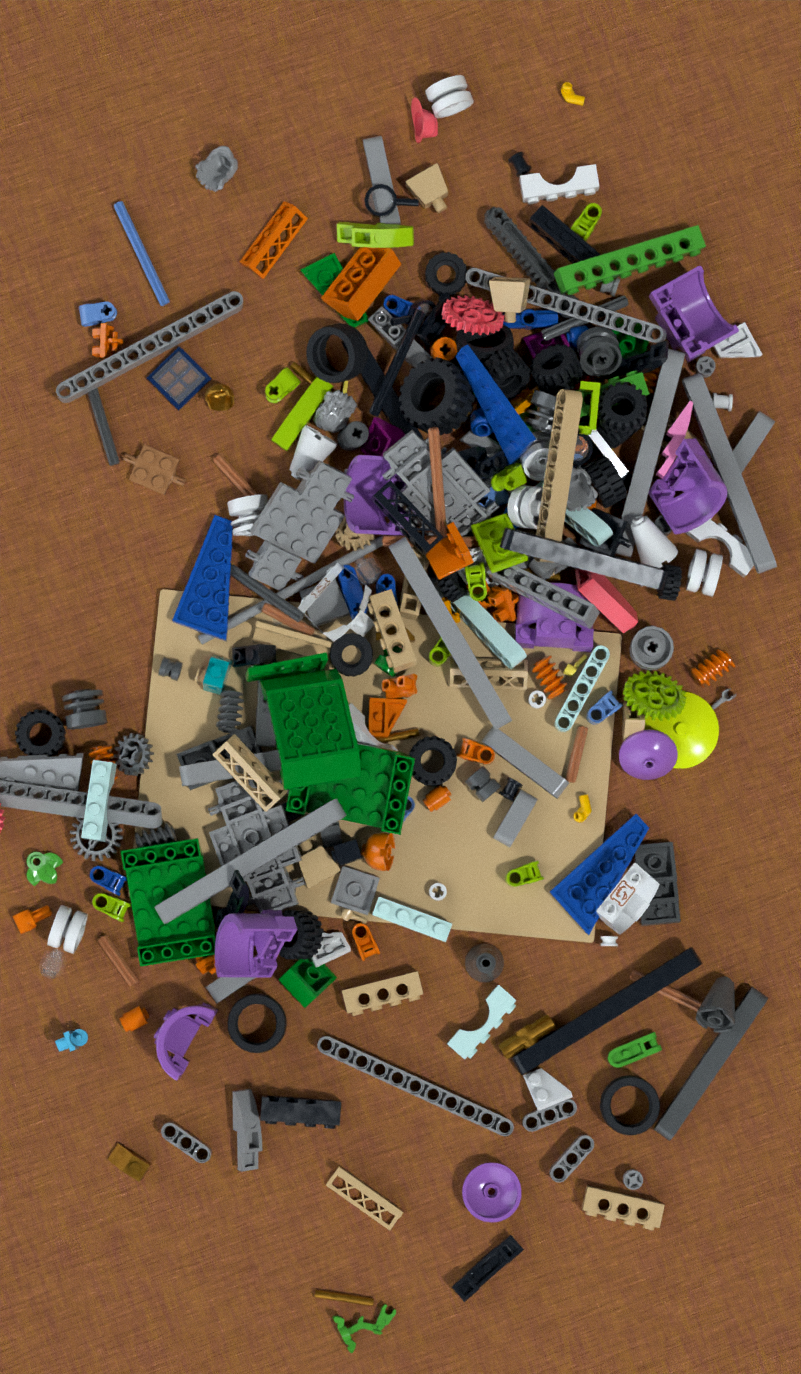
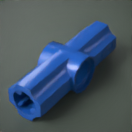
M528 309L516 313V322H503V324L510 329L531 330L533 328H549L558 324V312ZM525 316H531L533 317L534 322L531 324L525 323L523 318Z

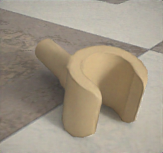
M347 908L343 909L339 914L345 921L352 917L364 924L367 923V919L354 914Z

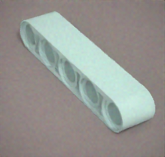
M540 481L536 486L543 487L544 481ZM581 506L580 511L576 509L575 512H571L566 507L564 521L595 547H599L613 535L611 528L588 508L584 510Z
M469 592L455 602L450 600L452 610L455 613H459L460 618L509 669H513L527 657L523 648L478 601L470 597Z
M601 645L594 648L556 717L554 724L559 732H567L572 727L608 661L610 652L605 646ZM598 650L604 651L605 659H597L595 652ZM593 667L596 670V676L589 677L586 674V669ZM584 684L587 687V693L580 694L577 691V686ZM575 701L578 704V709L570 711L568 709V702ZM566 718L569 726L561 728L558 724L559 719Z

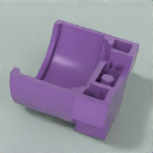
M701 266L654 290L649 295L650 300L658 311L655 320L659 326L666 330V338L673 350L680 348L681 352L685 353L687 362L739 332L738 327L729 324L714 306L704 283V270Z
M696 438L684 439L675 452L678 457L664 478L657 479L648 492L674 534L691 531L707 522L720 510L727 498L726 485L714 469L713 464ZM675 491L684 492L681 495L674 498Z
M357 455L351 461L347 474L351 476L352 480L346 488V492L353 494L354 499H352V502L344 499L346 522L354 533L405 536L391 521L386 523L384 517L387 516L371 500L373 495L390 480L399 490L407 485L397 474L388 481L384 479L382 474L391 467L383 456ZM389 487L382 494L387 499L394 500L395 492ZM398 504L397 510L401 514H407L403 510V508Z
M551 583L590 602L578 591L576 585ZM517 593L519 601L516 603L515 641L522 648L534 649V646L571 648L572 651L592 652L593 625L591 629H588ZM536 623V629L529 628L528 625ZM576 626L581 627V631L576 632Z
M271 909L263 910L261 914L231 913L226 915L220 923L215 941L217 977L271 978L278 966L276 958L285 941H291L297 931L294 917H285L282 915L281 910ZM256 946L258 954L253 958V948Z
M205 1002L202 1005L188 1006L180 1010L173 1008L172 1011L168 1010L163 1019L165 1022L161 1028L157 1029L154 1035L158 1060L164 1071L176 1081L181 1078L190 1062L183 1057L201 1024L209 1027L218 1009ZM194 1014L196 1017L194 1019L188 1015ZM167 1050L174 1053V1057H169Z

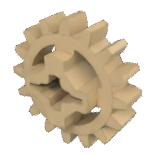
M345 517L335 531L337 541L341 547L345 546L347 550L353 547L354 551L357 550V547L363 550L365 544L370 546V540L376 539L374 534L352 532L348 527Z

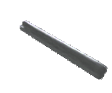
M623 295L598 307L615 312L628 306V299ZM588 311L583 312L580 315L583 317L588 313ZM600 312L598 314V318H601L606 314L604 312ZM574 317L542 330V338L548 341L570 331L571 327L582 326L589 322Z
M96 388L88 392V396L109 465L114 466L119 464L120 461L100 395Z
M231 565L232 577L295 621L300 622L304 614L250 577L237 566Z

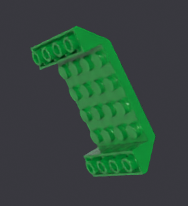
M337 669L260 681L263 698L267 700L281 763L280 775L284 790L361 778L358 743L343 679Z
M358 743L361 778L289 790L286 811L305 815L306 813H312L337 798L347 815L341 820L382 828L381 831L401 835L415 757L395 750Z
M195 838L121 850L123 869L126 870L138 940L137 951L140 967L215 955L216 929L210 898L167 924L162 922L154 908L206 876L199 839Z

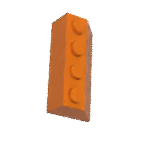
M360 247L321 299L342 316L358 321L401 266V263L390 248Z

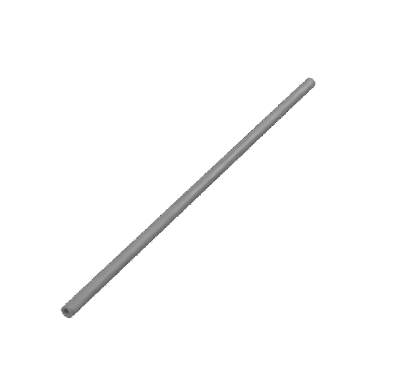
M492 477L483 479L488 487L491 486ZM411 519V525L416 528L418 525ZM383 535L370 541V546L365 544L363 550L359 547L356 551L346 554L275 594L284 600L323 579L328 569L335 566L337 562L343 566L348 565L383 546ZM263 600L228 619V630L261 613L265 603L272 604L267 600ZM204 633L198 636L202 645L215 638Z

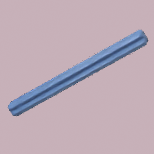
M119 201L114 204L115 211L159 304L165 306L170 303L169 298L124 203Z

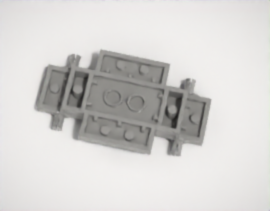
M412 429L383 453V457L388 461L391 468L382 476L388 481L397 474L407 484L400 491L436 528L429 437L424 440ZM452 448L441 457L446 527L454 522L461 536H474L471 525L491 519V513L498 509L499 505L493 501V503L485 508L478 503L491 490L461 455ZM398 503L408 514V506L405 503ZM411 517L422 528V521L419 518ZM424 532L427 536H435L432 532Z
M318 460L315 467L309 473L301 468L298 469L296 476L303 479L297 489L280 482L250 530L252 534L265 541L257 553L251 550L246 552L245 556L254 560L253 567L248 574L250 577L279 591L284 589L290 579L299 581L304 578L303 575L295 572L302 560L300 557L314 564L317 562L345 517L342 512L334 509V507L341 498L352 502V499H354L353 494L346 492V488L352 480L351 476Z
M249 779V785L252 788H257L255 781ZM237 781L216 788L219 805L208 808V811H212L209 812L211 816L222 812L227 825L209 832L221 867L290 826L282 805L265 812ZM297 846L243 878L245 882L247 881L252 894L249 897L247 906L255 903L261 914L263 910H284L299 904L295 888L306 885V882L303 881L305 879L301 877L292 881L286 869V866L302 861Z

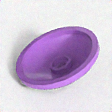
M643 730L630 735L622 743L619 750V761L623 770L630 776L641 780H653L666 775L675 766L678 756L674 741L667 734L656 730Z
M494 1162L484 1163L475 1167L467 1175L462 1189L463 1201L468 1211L477 1219L485 1222H499L510 1217L519 1206L521 1185L515 1173L507 1166ZM489 1188L495 1189V1193L493 1195L488 1194Z

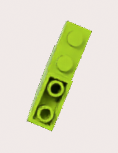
M338 222L337 242L350 243L354 247L369 248L413 246L414 228L413 226L386 223L370 225Z

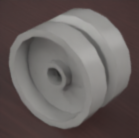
M656 626L645 627L639 630L631 640L629 647L630 657L634 664L640 669L649 671L658 670L665 666L672 657L674 650L673 640L669 633ZM653 646L654 652L648 651L647 648Z

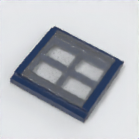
M180 346L147 377L149 382L178 411L212 379Z

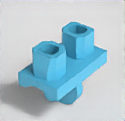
M83 1029L71 1030L63 1033L64 1037L56 1040L55 1043L59 1052L68 1048L71 1052L87 1043L88 1034Z

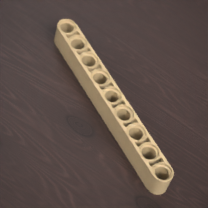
M561 389L556 398L536 531L537 536L559 542L562 540L583 401L580 391ZM534 557L535 561L537 562L555 563L552 561Z

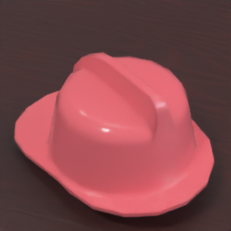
M417 97L413 98L411 113L415 128V140L417 143H420L423 138L437 136L438 122L431 111L422 109Z

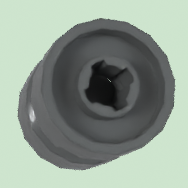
M484 766L465 781L471 790H476L475 795L481 802H484L501 787L495 778H490V772Z

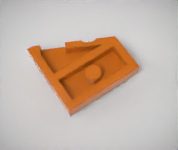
M369 698L368 731L374 738H388L407 703V699Z

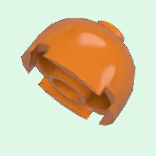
M377 832L367 839L366 844L362 845L361 853L365 856L368 866L374 870L389 871L394 860L391 852L392 848L395 849L393 834Z

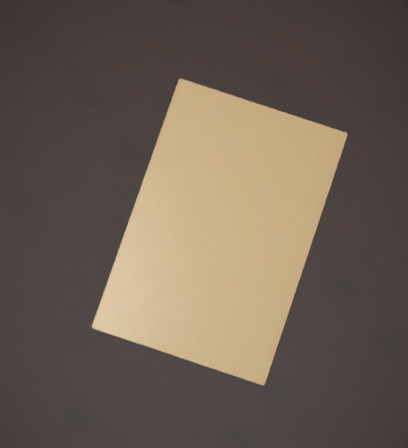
M163 589L160 591L145 731V738L149 739L147 744L153 745L150 752H154V755L150 756L153 762H148L149 769H144V774H141L138 800L155 802L161 806L162 824L160 826L164 829L165 822L173 826L178 841L199 839L207 876L221 867L209 832L227 826L222 812L211 816L209 812L212 811H208V808L219 805L215 789L236 780L232 778L215 781L190 790L189 786H182L179 770L181 765L177 754L230 734L219 731L218 727H216V722L219 721L217 715L220 714L218 708L221 706L219 703L220 699H222L221 695L204 691L203 684L200 681L195 682L199 666L206 669L213 655L232 660L223 691L230 690L243 693V696H239V698L243 699L244 703L238 704L243 707V710L237 711V713L242 715V718H236L237 721L241 722V725L235 726V728L241 730L253 726L256 733L258 681L246 682L245 674L249 667H233L232 648L259 644L252 642L257 621L294 632L298 631L261 612L228 630L227 642L214 638L202 645L198 636L203 633L173 623L172 621L184 591ZM229 596L228 619L265 599ZM288 602L297 609L301 604L299 602ZM367 610V615L373 621H376L374 614L370 615L369 610ZM380 612V614H390L389 612ZM350 614L318 626V628L315 627L312 637L330 641L333 644L334 642L323 633L335 630L344 624L348 625L352 621ZM419 614L416 620L402 618L404 626L415 636V642L410 643L417 660V666L399 671L394 678L416 674L417 694L407 698H395L407 699V703L390 734L418 728L420 736L384 744L393 745L399 752L409 755L417 741L428 736H437L438 738L445 739V741L451 744L456 755L460 753L463 744L462 738L485 745L482 740L493 725L472 689L449 687L450 657L439 667L433 666L429 662V653L441 638L430 617ZM304 615L301 621L313 627L311 621ZM460 618V622L456 623L475 657L499 659ZM498 622L515 640V624ZM528 625L529 628L536 629L535 625ZM374 626L364 636L373 650V659L369 669L355 677L340 674L343 679L348 705L352 703L365 716L367 729L369 698H386V692L382 691V681L393 678L374 664L379 655H384L380 642H376ZM349 629V630L346 632L347 634H350V633L357 634V633L354 632L352 629ZM594 631L592 651L595 647L602 645L608 648L610 656L574 724L567 732H559L555 728L554 722L592 652L572 651L571 648L534 646V649L523 648L527 655L524 660H528L527 690L494 689L512 719L511 722L502 726L499 730L564 779L566 778L577 728L579 726L588 728L576 782H569L558 799L495 752V760L490 765H482L457 757L456 769L448 781L440 785L441 787L446 786L452 795L449 796L451 801L437 811L430 812L422 800L427 793L438 785H424L412 776L408 796L415 801V808L403 822L401 835L393 834L395 849L392 848L391 856H394V860L389 871L374 870L368 866L365 856L361 853L362 845L366 844L367 839L377 832H384L381 831L382 828L339 820L342 843L356 839L362 857L361 860L342 866L337 862L336 864L340 870L345 866L380 878L368 915L350 910L351 912L367 919V921L392 923L372 915L378 897H382L452 923L451 929L587 943L594 941L595 925L588 936L550 894V891L603 844L615 713L608 716L598 725L590 724L586 719V714L609 691L612 690V695L615 698L617 696L622 642L620 634ZM347 646L342 652V658L347 664H356L361 658V651L356 646ZM276 649V662L304 657ZM598 650L595 652L597 659H605L604 651ZM435 652L432 658L439 662L443 659L441 653ZM330 654L324 670L335 669L331 663ZM584 654L587 656V659L579 666L572 677L563 673L568 663L574 666ZM551 655L552 658L548 662L556 663L552 669L560 670L556 676L563 675L560 683L567 682L564 690H568L548 700L547 697L551 692L544 693L543 690L547 686H540L543 679H536L539 672L533 673L532 669L535 667L533 664ZM164 657L169 658L173 662L179 661L183 663L178 681L172 680L169 676L162 677L158 675ZM588 667L586 674L589 677L596 676V670L593 667ZM454 675V681H463L465 679L462 675ZM495 677L492 680L502 682L504 679L502 677ZM515 677L512 681L514 683H523V677ZM579 684L577 691L580 694L587 693V687L584 684ZM534 691H542L546 696V703L538 709L530 706L528 701L530 694ZM533 695L534 699L532 698V702L540 705V701H543L542 696ZM575 701L568 702V709L576 711L578 704ZM594 710L591 712V717L594 720H599L601 714ZM566 718L559 719L558 724L561 728L569 726ZM275 744V747L261 746L262 752L277 750V745ZM428 750L421 757V765L427 772L435 773L443 767L444 758L439 751ZM483 751L480 757L484 761H489L492 754L489 751ZM482 766L490 772V778H495L501 785L484 802H481L475 795L476 790H471L465 783ZM280 771L271 772L278 781L281 780ZM508 777L523 785L522 788L518 789L514 799H516L521 789L538 799L510 848L493 838L513 804L512 801L498 794L504 789L508 782ZM286 793L270 809L286 803L289 794L287 795ZM588 794L592 812L584 822H576L573 815L581 806L579 796ZM268 795L262 796V799L267 804L273 801ZM409 799L407 800L406 811L412 807ZM308 814L289 822V825H292L293 823L297 822L298 820L302 819ZM135 826V833L137 832L140 836H142V830L150 834V828ZM321 832L307 839L311 841L314 849L321 845L323 847ZM134 836L133 849H134V848H138V847H137V844H136V841H135V836ZM297 845L300 855L303 856L302 849ZM334 847L324 848L333 859L331 851H334ZM539 860L538 867L541 876H544L543 880L517 887H511L506 883L505 876L508 871ZM299 862L286 866L292 881L304 877ZM341 872L308 889L307 885L295 888L299 904L281 910V912L304 910L311 911L313 915L321 917L341 918L339 914L345 908L331 903ZM511 873L510 881L514 884L518 883L520 880L519 875ZM246 881L245 883H246V885H247V887H248V890H249V897H251L252 894H251L250 888H249V886H248V883H247V881ZM435 883L443 884L447 890L445 898L439 901L432 899L429 894L430 887ZM436 886L437 889L434 887L432 892L435 893V897L439 898V895L442 896L444 892L441 891L440 886ZM227 887L210 898L211 905L226 907L233 891L232 887ZM255 903L246 907V909L259 910Z

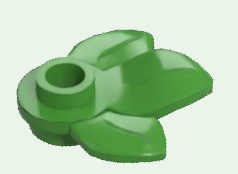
M38 851L31 852L26 859L27 866L29 867L26 874L28 881L33 886L37 885L40 880L48 884L56 883L57 873L55 868L63 863L62 859L52 852L45 854ZM35 858L40 859V863L37 865L33 864Z

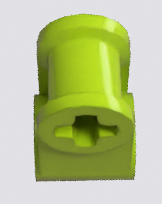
M596 203L588 204L571 227V230L583 237L585 242L601 218V207ZM594 209L598 212V216L590 217L588 211Z
M286 367L266 386V399L270 403L280 402L301 381ZM272 390L275 392L277 390L278 395H271L270 391Z
M522 463L507 466L504 470L494 474L491 479V486L494 491H502L503 489L512 491L527 483Z
M481 562L478 565L465 567L469 594L475 601H481L487 595L484 562ZM475 587L483 589L480 594H474L472 591Z
M442 638L438 640L429 653V662L436 667L443 665L451 656ZM435 652H439L442 654L443 659L439 662L435 661L432 655Z
M539 860L508 871L505 876L506 883L511 887H517L543 880L544 876H541L538 867ZM511 873L519 875L520 880L518 883L514 884L510 881Z
M104 893L95 895L92 901L95 909L121 922H124L123 917L128 907H131V904ZM100 896L105 897L107 900V905L103 908L98 907L96 904V900Z

